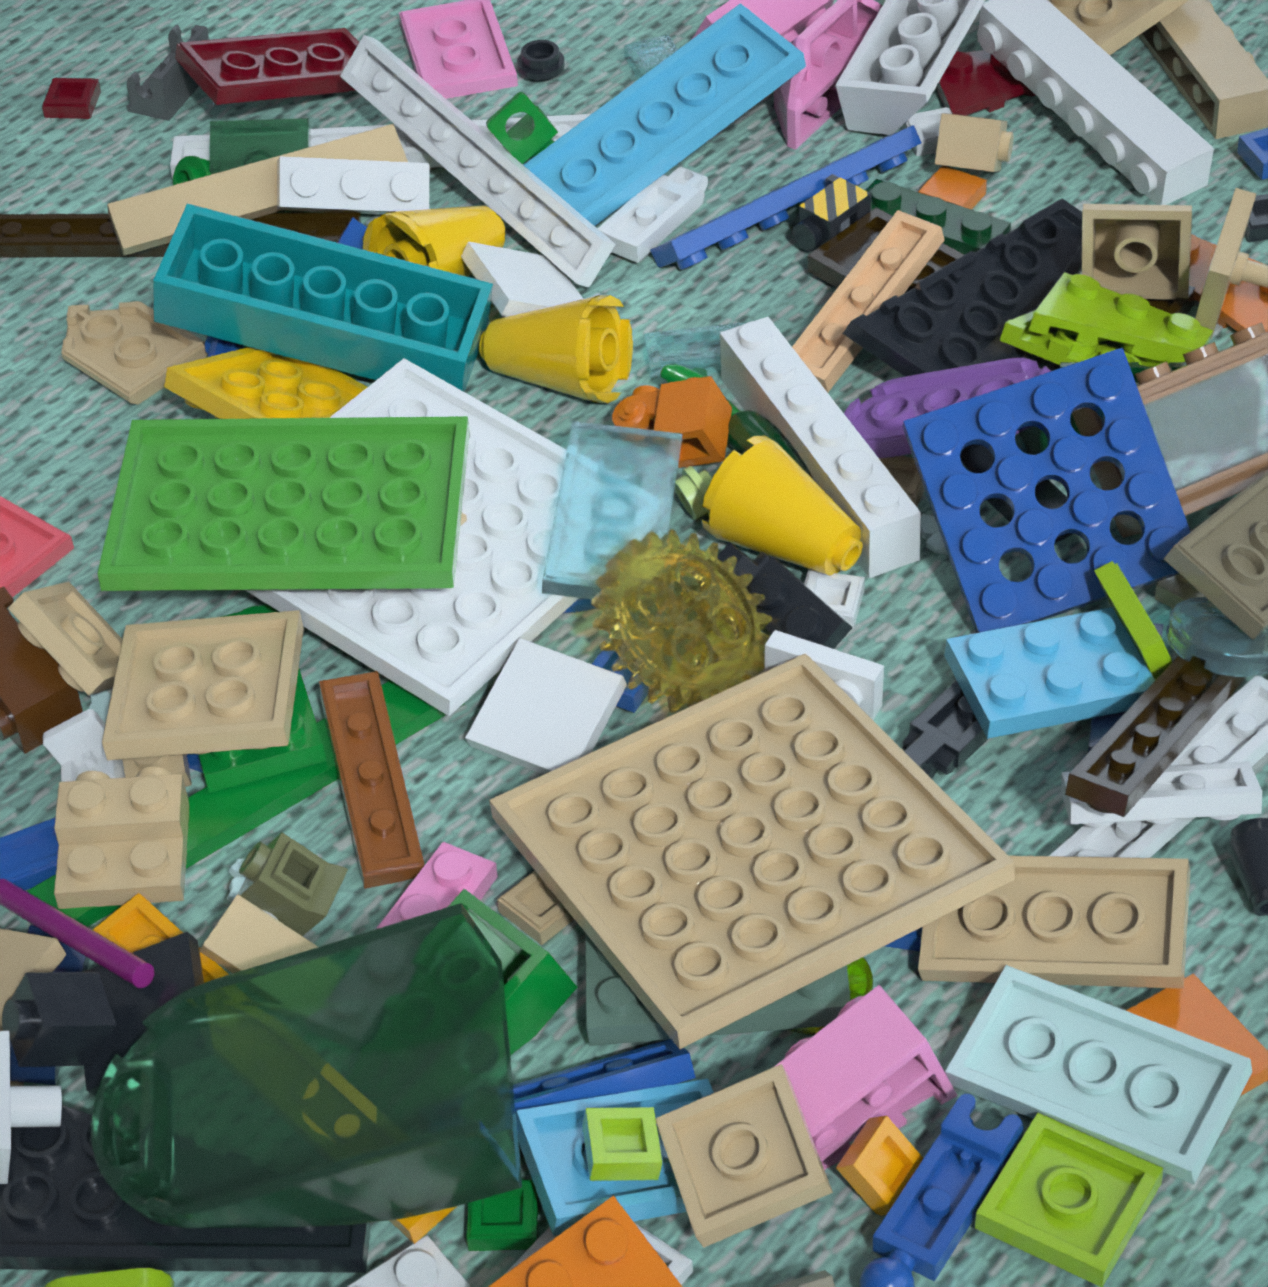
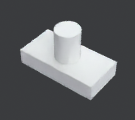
M0 1031V1184H8L11 1127H60L62 1097L61 1086H10L9 1031Z

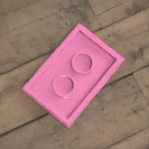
M464 0L399 12L400 26L415 73L444 98L448 99L518 86L517 73L490 0Z

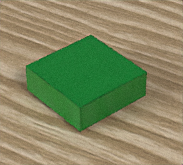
M533 1180L470 1181L467 1225L469 1251L528 1250L538 1239L539 1196Z

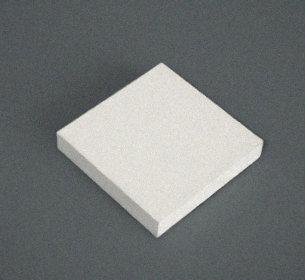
M467 242L461 258L475 279L493 284L491 301L501 316L507 317L583 299L566 274L544 255L474 242Z
M519 638L465 738L473 748L544 775L593 751L627 686L626 681L620 674Z

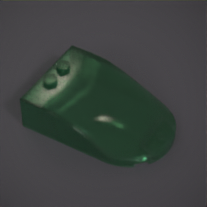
M462 903L213 979L181 993L165 1003L142 1022L148 1030L133 1045L124 1059L117 1054L114 1056L100 1083L92 1111V1148L99 1170L106 1182L136 1212L152 1221L180 1228H284L354 1225L413 1217L522 1188L502 961Z

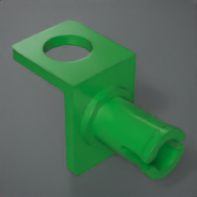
M524 92L517 93L486 121V126L491 133L521 164L525 163L529 158L532 159L555 141L552 138L558 133V130L539 106H535ZM518 112L527 113L506 132L505 126L510 116Z

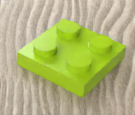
M1037 1113L977 1210L975 1229L1097 1286L1103 1287L1161 1186L1164 1168L1041 1113Z

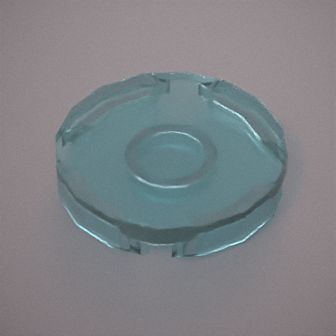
M1206 597L1190 598L1178 603L1171 611L1166 629L1167 641L1184 660L1190 662L1191 656L1194 655L1197 658L1206 660L1205 669L1221 675L1249 677L1268 673V628L1252 640Z

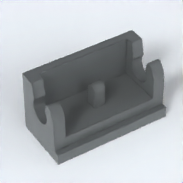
M175 25L168 34L171 52L140 86V76L136 71L128 78L127 90L130 103L127 105L128 112L170 121L199 87L175 59L176 45L183 42L181 38L182 31L179 25ZM195 25L191 29V37L187 42L209 40L207 27Z

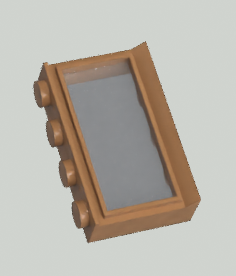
M1262 322L1231 334L1230 337L1233 342L1231 347L1218 351L1215 342L1183 354L1187 365L1173 371L1170 370L1166 361L1135 374L1139 383L1137 388L1185 516L1242 492L1268 471V332H1265ZM1080 408L1072 412L1080 435L1094 436L1101 431L1102 420L1096 411L1090 408ZM1100 461L1093 465L1102 490H1113L1121 485L1122 475L1115 464L1108 461ZM1119 515L1114 518L1119 533L1123 538L1142 533L1139 522L1132 516Z

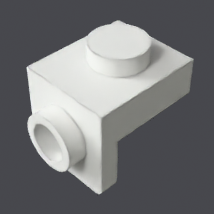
M88 709L43 733V745L61 765V782L75 781L79 774L86 771H100L107 774L110 778H125L123 759L107 761L102 745L105 722L93 709Z

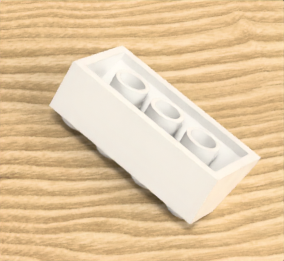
M886 0L835 85L847 130L890 135L895 133L923 107L931 97L985 0Z

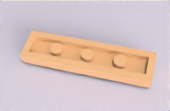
M897 210L792 346L828 393L863 348L842 334L853 319L862 314H865V316L879 309L884 301L895 295L899 297L906 292L945 241L942 227Z

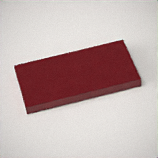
M346 28L177 43L175 59L216 105L356 91L340 75L357 48L359 41Z

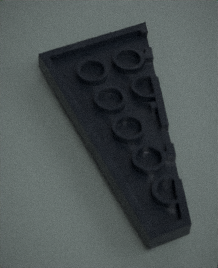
M1061 198L1025 219L1018 228L1004 235L1001 233L994 237L984 248L975 253L970 251L920 280L915 288L899 297L895 295L884 301L879 309L865 316V314H862L853 319L842 334L905 377L1009 358H1022L1026 351L1000 341L1005 322L1035 311L1064 272L1071 275L1076 273L1082 263V211Z
M62 1104L60 1127H11L8 1184H0V1269L126 1270L152 1268L161 1271L366 1273L372 1206L369 1197L295 1173L288 1177L254 1167L251 1159L228 1153L227 1157H223L198 1149L196 1142L101 1111L96 1115L63 1106Z

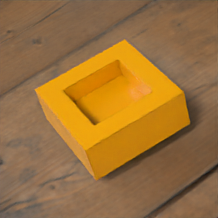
M886 1115L869 1118L836 1169L876 1214L883 1216L887 1215L922 1162L923 1157Z

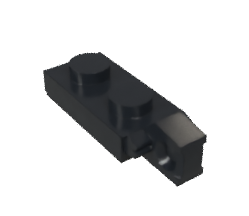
M729 542L715 558L721 566L737 579L729 589L736 597L735 601L771 634L777 630L835 649L853 628L773 556L770 558L762 551L753 561Z
M957 680L910 723L909 734L902 743L904 752L931 779L935 776L937 770L948 775L953 772L955 767L958 769L988 740Z

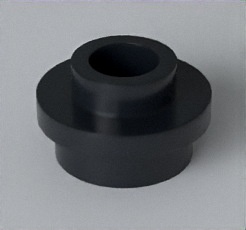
M534 40L522 47L521 55L517 60L518 71L528 79L548 80L558 76L564 70V56L554 42Z

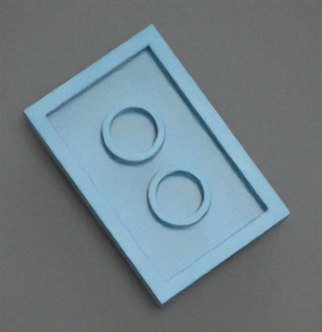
M1113 607L946 639L944 656L987 739L1127 711L1155 681Z
M708 1079L516 1110L513 1128L553 1236L560 1235L613 1195L633 1221L687 1212L658 1126L657 1131L662 1156L659 1180L590 1181L582 1123L586 1108L654 1107L655 1118L713 1094L714 1091Z

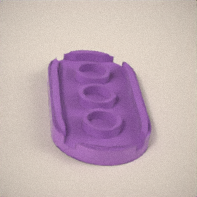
M1009 358L900 377L875 386V388L870 390L872 397L865 400L862 404L859 398L855 399L847 407L844 415L878 458L912 454L902 427L904 420L1051 372V370L1046 366L1043 369L1039 368L1037 361ZM1032 426L1023 427V428L1019 429V430L1016 432V434H1018V433H1020V432H1022V431H1024V430H1026V429H1028V428H1030V427H1032Z

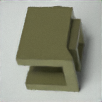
M281 832L268 845L260 841L249 852L239 870V874L246 878L238 895L258 908L270 912L278 921L304 936L326 917L348 869L326 862Z

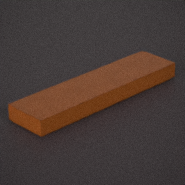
M378 671L319 681L320 697L364 889L415 879L425 864Z

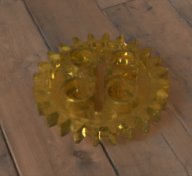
M670 529L661 539L654 531L649 532L641 541L634 538L622 550L618 551L605 564L607 570L596 580L595 584L602 591L591 600V605L603 611L592 622L593 627L608 631L609 637L599 645L600 650L616 651L619 655V658L611 667L612 670L615 672L628 668L633 673L629 680V689L633 690L641 683H644L649 687V703L653 704L662 695L667 696L670 712L675 713L685 703H687L688 707L693 706L759 675V672L765 668V654L763 652L765 651V644L770 638L769 635L761 632V630L772 622V617L756 611V606L765 599V596L758 593L749 594L746 587L752 581L753 576L751 574H744L737 577L733 572L737 562L735 556L722 562L717 559V543L713 542L703 551L699 549L697 534L691 533L680 543L676 531Z

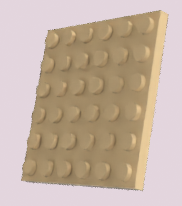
M806 653L489 800L492 818L679 1049L1015 880L1014 861Z

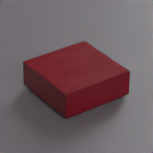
M53 78L42 104L44 118L91 119L101 93L99 79Z

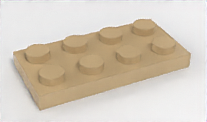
M1009 856L1015 864L1014 881L922 928L918 965L922 981L996 983L1004 967L1008 965L1057 985L1184 989L1191 872L1189 860L1179 858Z

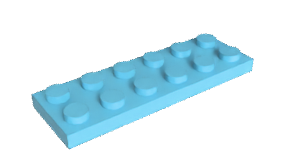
M740 3L525 163L524 166L592 225L596 226L806 67L804 53Z

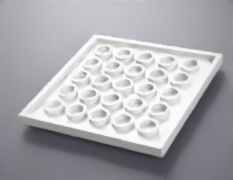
M404 358L330 418L468 416L470 435L462 512L467 515V522L460 526L454 588L245 591L279 612L300 610L302 623L305 628L450 716L504 667L519 638L529 642L533 641L663 522L665 505Z

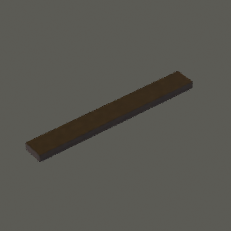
M272 213L251 219L252 221L336 243L352 218L362 223L360 213ZM0 214V258L164 257L169 245L167 243L123 256L109 214Z

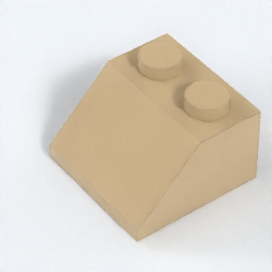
M1083 204L1082 275L1094 278L1100 283L1101 287L1119 294H1135L1142 296L1144 299L1175 300L1176 298H1188L1192 205Z

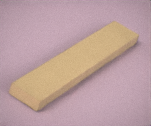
M394 124L280 155L282 157L408 162ZM280 156L107 204L108 214L123 256L170 243L187 203L249 220L282 211L277 210V160Z

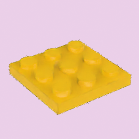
M252 347L167 367L164 384L166 389L184 398L187 405L205 410L219 419L330 418L367 388V386L338 370Z

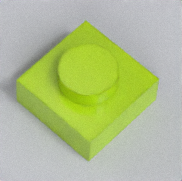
M654 1107L585 1109L582 1128L590 1181L659 1180L662 1156Z

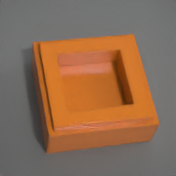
M942 165L918 192L931 197H938L944 201L972 210L986 195L987 180Z

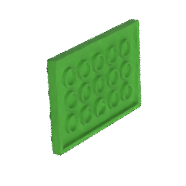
M468 416L132 420L97 573L101 591L454 588L470 435Z

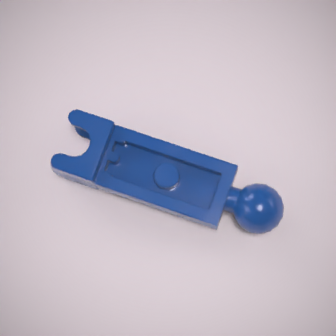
M963 1094L958 1098L941 1124V1134L937 1137L874 1233L873 1252L883 1257L873 1259L863 1268L859 1279V1287H915L912 1271L935 1282L975 1219L977 1210L1023 1137V1124L1017 1115L1011 1114L1006 1116L995 1129L981 1130L974 1126L973 1120L970 1117L971 1112L975 1109V1097L971 1094Z

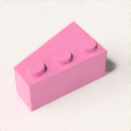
M880 985L865 996L849 1001L841 1009L836 1019L813 1037L802 1039L788 1050L784 1059L774 1066L782 1064L790 1078L824 1170L841 1161L851 1146L849 1142L856 1139L869 1118L887 1115L899 1129L907 1124V1119L902 1115L903 1112L932 1096L941 1105L958 1096L927 1039Z

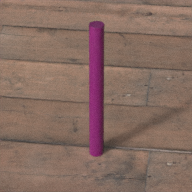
M3 878L0 879V905L52 937L57 938L62 943L137 988H144L151 983L154 977V968L151 964Z

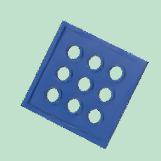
M1123 347L903 421L902 427L976 633L1042 621L1107 599L1094 570L1111 561L1114 564H1118L1133 590L1180 574L1164 558L1173 546L1191 533ZM1079 408H1090L1096 411L1102 420L1101 431L1094 436L1078 434L1071 426V413ZM1026 426H1035L1041 429L1047 437V448L1037 455H1029L1022 452L1015 441L1016 432ZM972 444L982 445L991 452L993 465L986 472L972 473L962 465L960 460L961 451ZM1100 461H1108L1115 464L1122 475L1121 485L1113 490L1099 489L1090 478V468ZM1048 479L1060 482L1067 492L1066 503L1057 509L1043 507L1035 497V487L1038 483ZM990 498L1003 499L1012 509L1011 522L1003 527L987 525L980 516V505ZM1119 515H1129L1135 518L1142 530L1140 540L1131 545L1117 542L1110 533L1111 520ZM1072 533L1081 537L1087 547L1086 557L1078 563L1062 561L1057 556L1054 548L1055 540L1060 535ZM1009 552L1024 554L1032 565L1031 576L1021 582H1013L1006 579L999 568L1000 558Z

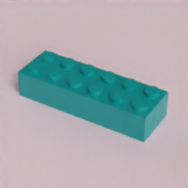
M187 203L153 279L154 322L373 380L379 379L405 358L465 392L479 352L480 337L488 326L493 284Z

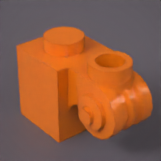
M711 376L693 377L683 381L661 384L660 389L649 385L635 388L632 396L620 401L615 407L612 421L630 447L635 450L646 451L658 445L675 469L723 462L725 460L729 434L728 424L731 418L732 407Z

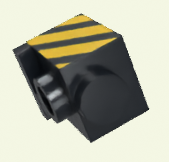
M831 174L826 178V187L799 206V223L793 227L795 241L802 249L813 252L871 211V193L841 177Z

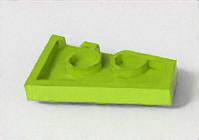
M1065 272L1034 312L1028 330L1047 335L1050 326L1077 332L1075 336L1076 342L1096 346L1097 340L1117 341L1123 343L1124 349L1134 356L1159 362L1167 361V363L1185 362L1183 354L1207 345L1213 333V330L1201 326L1200 322L1192 316L1182 313L1170 314L1150 306V303L1141 296L1119 294L1101 287L1100 283L1092 277L1082 274L1071 275Z

